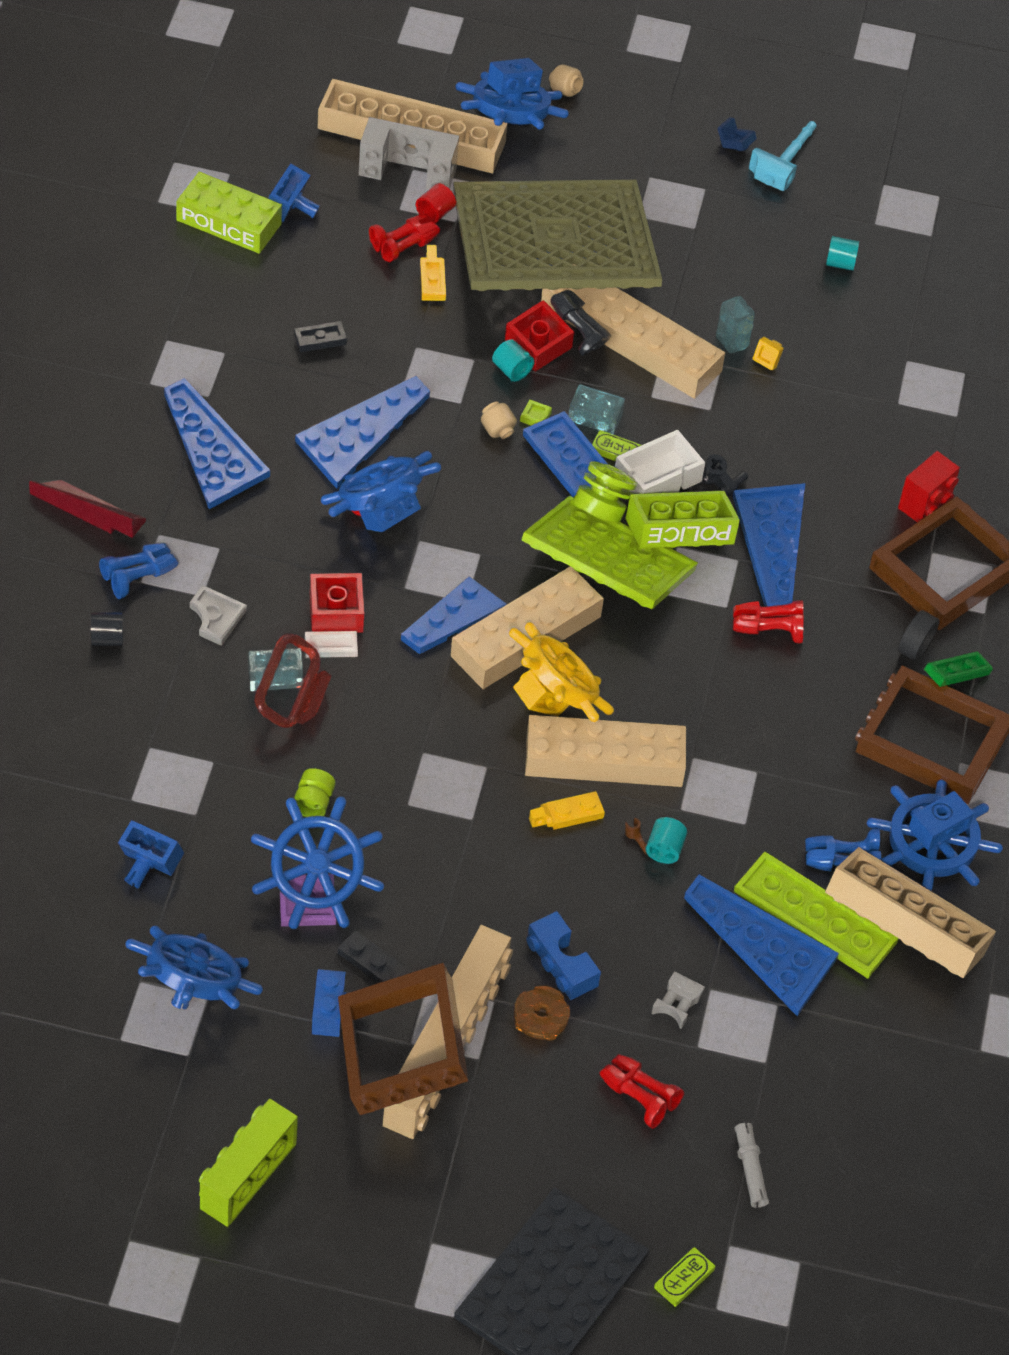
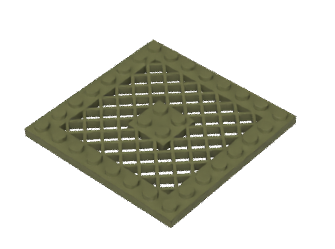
M637 180L453 182V192L456 199V209L471 290H557L559 288L578 290L582 288L605 289L619 287L627 289L630 287H662V276Z

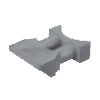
M674 971L668 981L667 993L662 1000L657 998L652 1008V1014H668L677 1021L679 1028L682 1029L687 1021L688 1014L686 1012L690 1007L699 1002L705 986ZM675 999L680 1002L676 1008L672 1006Z

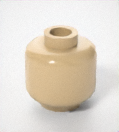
M559 65L550 73L551 89L553 91H561L564 96L572 97L580 92L583 87V77L577 68Z
M496 401L482 410L481 423L492 438L501 437L505 439L514 433L513 428L517 423V419L507 404Z

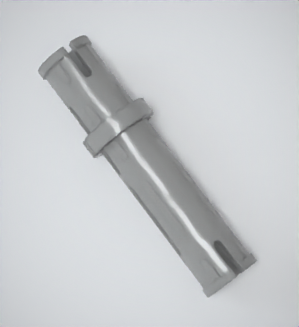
M745 1123L736 1125L734 1129L739 1144L737 1153L739 1159H742L751 1200L750 1203L754 1208L757 1207L756 1202H758V1208L764 1207L769 1204V1199L759 1161L760 1148L756 1145L752 1124L747 1123L746 1128Z

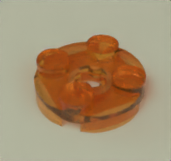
M536 986L534 990L528 992L525 990L518 996L515 1002V1026L519 1031L532 1038L548 1041L554 1040L568 1024L570 1015L569 1005L567 1006L561 992L552 987ZM541 1008L546 1009L547 1016H538L534 1011H540Z

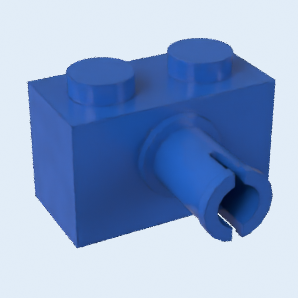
M291 163L268 198L282 204V222H284L292 208L299 209L311 216V218H314L320 208L319 204L302 196L311 175Z
M132 820L118 842L124 854L136 860L124 879L131 886L135 884V888H140L150 868H155L172 876L184 855L178 841Z
M318 969L312 1017L313 1035L339 1037L341 1018L338 996L346 994L344 992L345 972Z

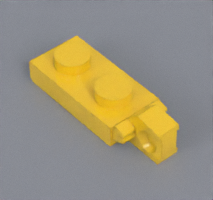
M427 245L426 257H421L422 300L445 301L444 259L437 258L436 245Z
M595 791L546 802L540 805L541 807L530 810L529 820L532 828L547 824V827H553L555 830L603 819L605 812Z

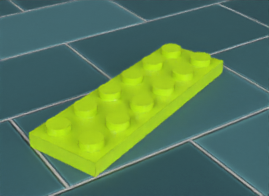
M764 851L735 885L734 893L838 952V960L866 978H869L897 944L899 938L880 929L877 924L869 919L859 916L848 906L835 901L833 897L825 893V889Z

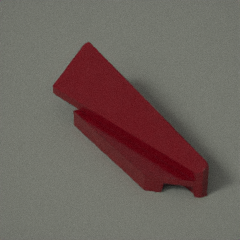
M63 480L45 483L29 481L31 495L111 534L114 530H117L133 538L146 522L145 517L124 511Z

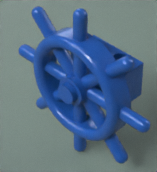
M530 58L490 62L489 73L486 71L482 72L480 75L482 80L476 86L463 82H458L455 86L458 91L474 95L473 100L461 103L463 110L478 109L482 114L494 119L496 126H500L505 122L518 125L532 124L537 129H542L544 127L542 120L548 114L560 118H567L569 115L566 109L550 105L551 100L562 98V92L559 90L547 92L540 87L543 70Z
M425 451L415 458L389 456L386 460L367 466L354 474H347L339 491L323 495L321 503L328 505L341 501L329 509L331 517H336L346 510L359 511L366 529L383 532L421 509L415 495L418 490L417 485L422 481L423 476L439 472L441 465L435 462L421 466L431 460L432 454L429 451Z
M942 779L937 782L935 794H922L909 798L899 786H892L891 794L901 804L895 811L892 821L869 818L867 820L869 828L889 832L893 853L885 856L881 861L889 866L901 861L911 870L923 874L922 886L930 891L933 888L934 877H945L959 872L971 886H977L980 880L969 867L977 851L983 850L1000 853L1003 850V846L1000 843L981 839L980 827L976 818L989 811L988 804L981 803L970 809L955 791L946 795L947 782ZM909 816L912 817L910 825L903 824ZM965 831L967 836H962L958 834ZM903 835L913 836L917 839L907 844ZM950 844L963 846L966 849L958 855ZM925 847L927 849L926 857L918 854L917 851ZM941 850L948 859L937 860L938 851Z

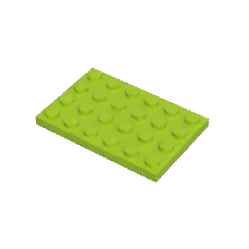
M572 496L567 497L528 528L522 537V541L529 544L532 548L543 551L554 560L573 567L575 571L592 577L596 582L605 584L616 590L620 595L627 596L637 601L641 606L650 609L658 605L696 570L698 562L669 547L639 548L629 526L621 522H610L584 511L573 502L574 498Z

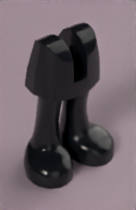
M568 289L551 297L550 302L563 320L570 321L581 332L583 342L579 346L578 351L582 357L591 351L598 350L612 337L606 328H603L582 308L585 302L573 291Z

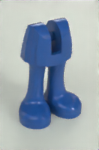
M166 543L144 545L141 553L124 557L107 556L99 561L100 572L106 581L111 580L112 590L118 599L128 595L129 584L135 579L149 575L159 577L178 566L177 559L173 554H170V549ZM142 564V565H139V566H136V567L127 568V567H130V566H133V565Z
M879 829L869 830L867 837L858 842L835 840L833 836H815L805 840L807 851L806 865L831 872L833 866H839L848 857L837 853L852 854L858 847L881 860Z

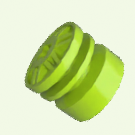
M594 461L590 462L588 470L591 473H585L584 479L592 486L579 485L573 502L584 511L596 517L619 523L627 508L619 498L630 499V494L632 493L629 490L636 489L637 481L614 466Z

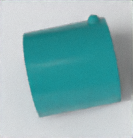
M832 236L826 265L854 270L859 241Z
M513 339L503 342L492 356L493 363L514 382L520 381L527 376L534 366V358Z
M662 817L657 819L646 845V853L653 860L660 863L671 864L677 862L687 836V828L683 823L673 818Z

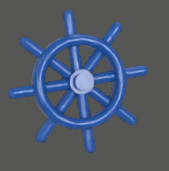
M342 796L336 799L330 817L310 816L303 818L296 800L288 798L286 806L294 823L289 825L280 834L277 841L260 834H253L251 836L253 844L272 851V877L253 885L252 892L258 895L277 887L289 901L294 903L295 907L288 923L291 929L298 928L306 908L314 910L332 908L340 927L346 928L350 922L342 902L351 896L357 886L362 885L378 892L384 889L383 882L363 875L364 854L362 850L381 841L383 835L380 831H375L358 839L350 828L340 822L346 806V799ZM309 829H324L318 847H316ZM299 833L307 853L287 844ZM336 833L346 844L328 852L333 836ZM349 854L352 855V870L332 863ZM284 855L302 862V864L283 872L282 857ZM307 873L299 893L288 881ZM328 873L348 881L343 888L336 892ZM317 878H319L327 897H310Z
M155 925L150 928V934L156 939L152 945L134 939H128L125 943L127 949L147 956V965L141 966L138 969L140 976H155L162 983L176 990L171 1000V1004L176 1008L181 1009L183 1003L182 1008L187 1009L192 997L205 1000H223L231 1009H237L240 1006L239 1000L234 996L237 988L255 995H260L263 992L260 984L241 978L240 968H246L249 965L247 958H233L220 947L208 942L206 935L203 933L198 934L196 937L183 934L167 935L161 928Z

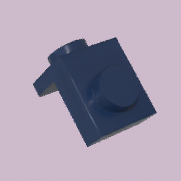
M729 117L718 127L723 148L744 151L757 139L755 131L737 129L735 118Z

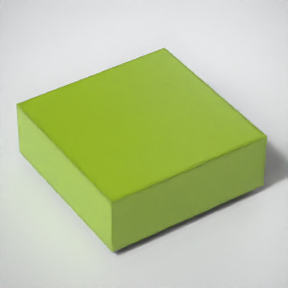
M529 400L520 416V422L532 426L548 419L552 413V407Z

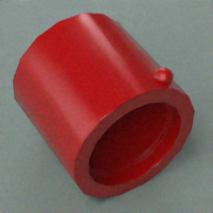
M437 183L416 200L415 206L419 215L426 213L432 222L437 223L456 206V199L453 192L447 186Z

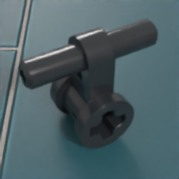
M718 454L710 455L705 461L702 481L706 484L715 483L719 488L718 491H725L727 496H731L734 490H738V486L748 479L747 472L741 471L732 479L726 473V460Z

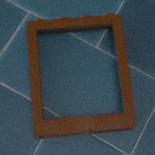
M956 496L874 551L869 568L918 612L924 610L940 620L938 630H941L1009 583V541L1003 534L995 530L987 520L972 510L967 503H964ZM953 517L1004 563L949 601H946L895 555Z
M901 666L897 674L892 673L887 683L888 690L886 692L882 690L876 702L878 705L876 710L873 708L870 710L866 718V723H868L866 727L861 726L855 737V740L858 741L856 752L936 789L939 780H945L947 782L946 794L948 795L955 791L969 805L1009 734V714L948 686L939 687L933 679L905 666ZM902 687L990 727L964 776L875 735L876 730Z
M444 962L338 996L350 1098L360 1115L469 1081L453 980ZM437 994L447 1059L362 1085L354 1020Z

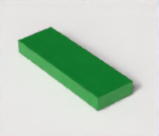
M976 651L930 662L924 670L939 687L987 676L993 668Z

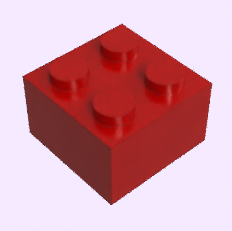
M544 300L506 324L505 340L513 339L529 352L534 358L532 369L535 372L572 348L574 331Z
M936 451L906 476L898 509L917 523L954 498L953 491L959 481L957 477L960 467Z
M362 573L310 574L312 632H363L364 602Z

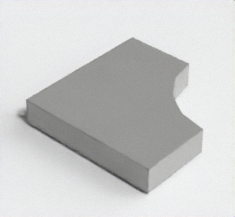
M204 585L200 587L190 601V608L198 613L202 620L199 636L221 646L247 611L246 604Z

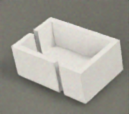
M675 430L617 456L615 467L637 481L636 489L629 490L632 494L680 492V487L684 490L702 482L705 461L679 430Z

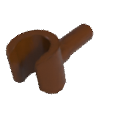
M634 818V827H630L625 822L626 837L635 839L644 854L647 855V844L641 835L640 820Z

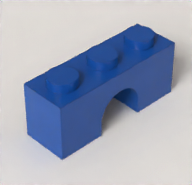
M556 911L529 924L526 940L529 948L533 952L536 951L541 958L544 969L547 972H551L554 976L559 990L562 993L565 992L569 999L572 1000L598 987L601 971L587 952L578 956H567L560 951L569 946L571 930Z

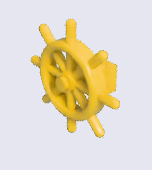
M528 622L525 625V630L532 638L531 640L517 628L510 629V637L524 647V658L521 660L522 666L530 668L529 671L521 675L520 680L513 686L529 710L559 717L571 705L582 709L591 722H597L599 714L592 706L594 704L606 715L613 714V706L599 696L600 677L593 675L587 665L569 649L566 642H560L550 636L541 634L532 622Z

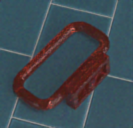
M286 633L278 639L255 694V705L258 711L265 718L282 728H290L297 722L304 724L316 716L332 676L325 670L318 673L321 664L320 655L313 645L300 636ZM290 643L305 652L311 662L290 715L286 718L269 708L265 702V697L285 648Z

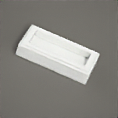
M357 631L305 632L306 658L357 657Z

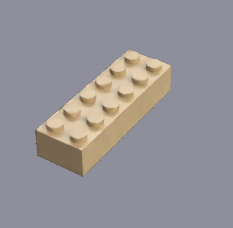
M570 566L452 637L451 657L482 689H485L522 666L521 660L524 658V647L510 637V629L517 628L531 640L532 638L525 630V625L528 622H532L541 634L561 642L601 617L604 598Z
M529 715L525 776L682 787L686 770V726L607 720L591 722L589 719Z
M860 847L836 868L825 891L835 901L848 906L859 916L869 919L877 924L880 929L893 934L901 939L904 944L914 947L928 959L935 960L946 967L951 973L962 978L985 955L996 933L995 930Z

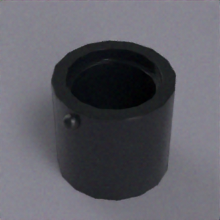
M91 612L92 646H123V612Z

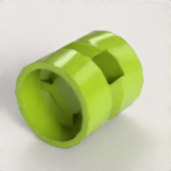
M307 769L302 774L294 799L303 817L324 816L329 805V797L332 796L335 787V779L323 770Z

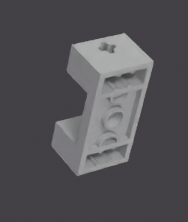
M369 117L360 142L359 176L381 180L387 161L427 169L426 190H429L437 183L444 184L450 189L457 169L459 136ZM407 144H412L416 148H411Z

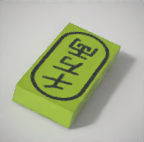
M599 430L592 443L593 447L602 457L616 461L617 456L642 446Z
M694 1247L655 1283L654 1288L676 1307L715 1270V1265Z

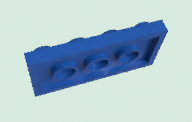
M565 411L523 429L524 438L573 498L579 485L592 486L584 479L585 473H591L588 470L589 463L594 461L607 464Z

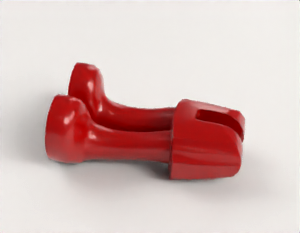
M426 213L407 219L406 224L391 232H385L384 228L378 224L369 228V237L376 252L381 251L382 258L387 262L396 260L399 253L414 244H418L420 247L425 246L440 233V228L435 222L431 221V218ZM408 236L407 238H405V239H403V240H401V241H399V242H396V241H398V240H400V239H402V238Z
M796 600L786 605L760 607L759 601H753L733 607V630L735 632L759 634V631L782 629L791 633L795 643H803V601Z
M618 1054L611 1061L612 1065H606L599 1073L606 1084L619 1094L625 1093L644 1106L646 1109L644 1121L652 1129L662 1122L667 1109L673 1111L678 1107L684 1096V1091L679 1086L665 1084L652 1078L641 1070V1062ZM636 1083H639V1084L643 1085L644 1087L648 1088L649 1090H651L652 1092H654L657 1096H655V1095H653V1094H651V1093L645 1091V1090L642 1089L640 1086H638Z

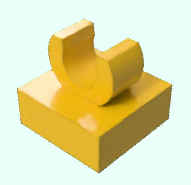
M763 337L759 340L752 359L766 368L774 370L778 365L784 348L781 347L782 344Z

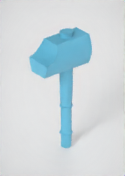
M810 121L780 157L755 148L752 151L749 169L754 173V179L785 191L792 183L797 169V165L790 161L797 154L798 150L801 149L807 138L812 135V132L817 127L816 123Z

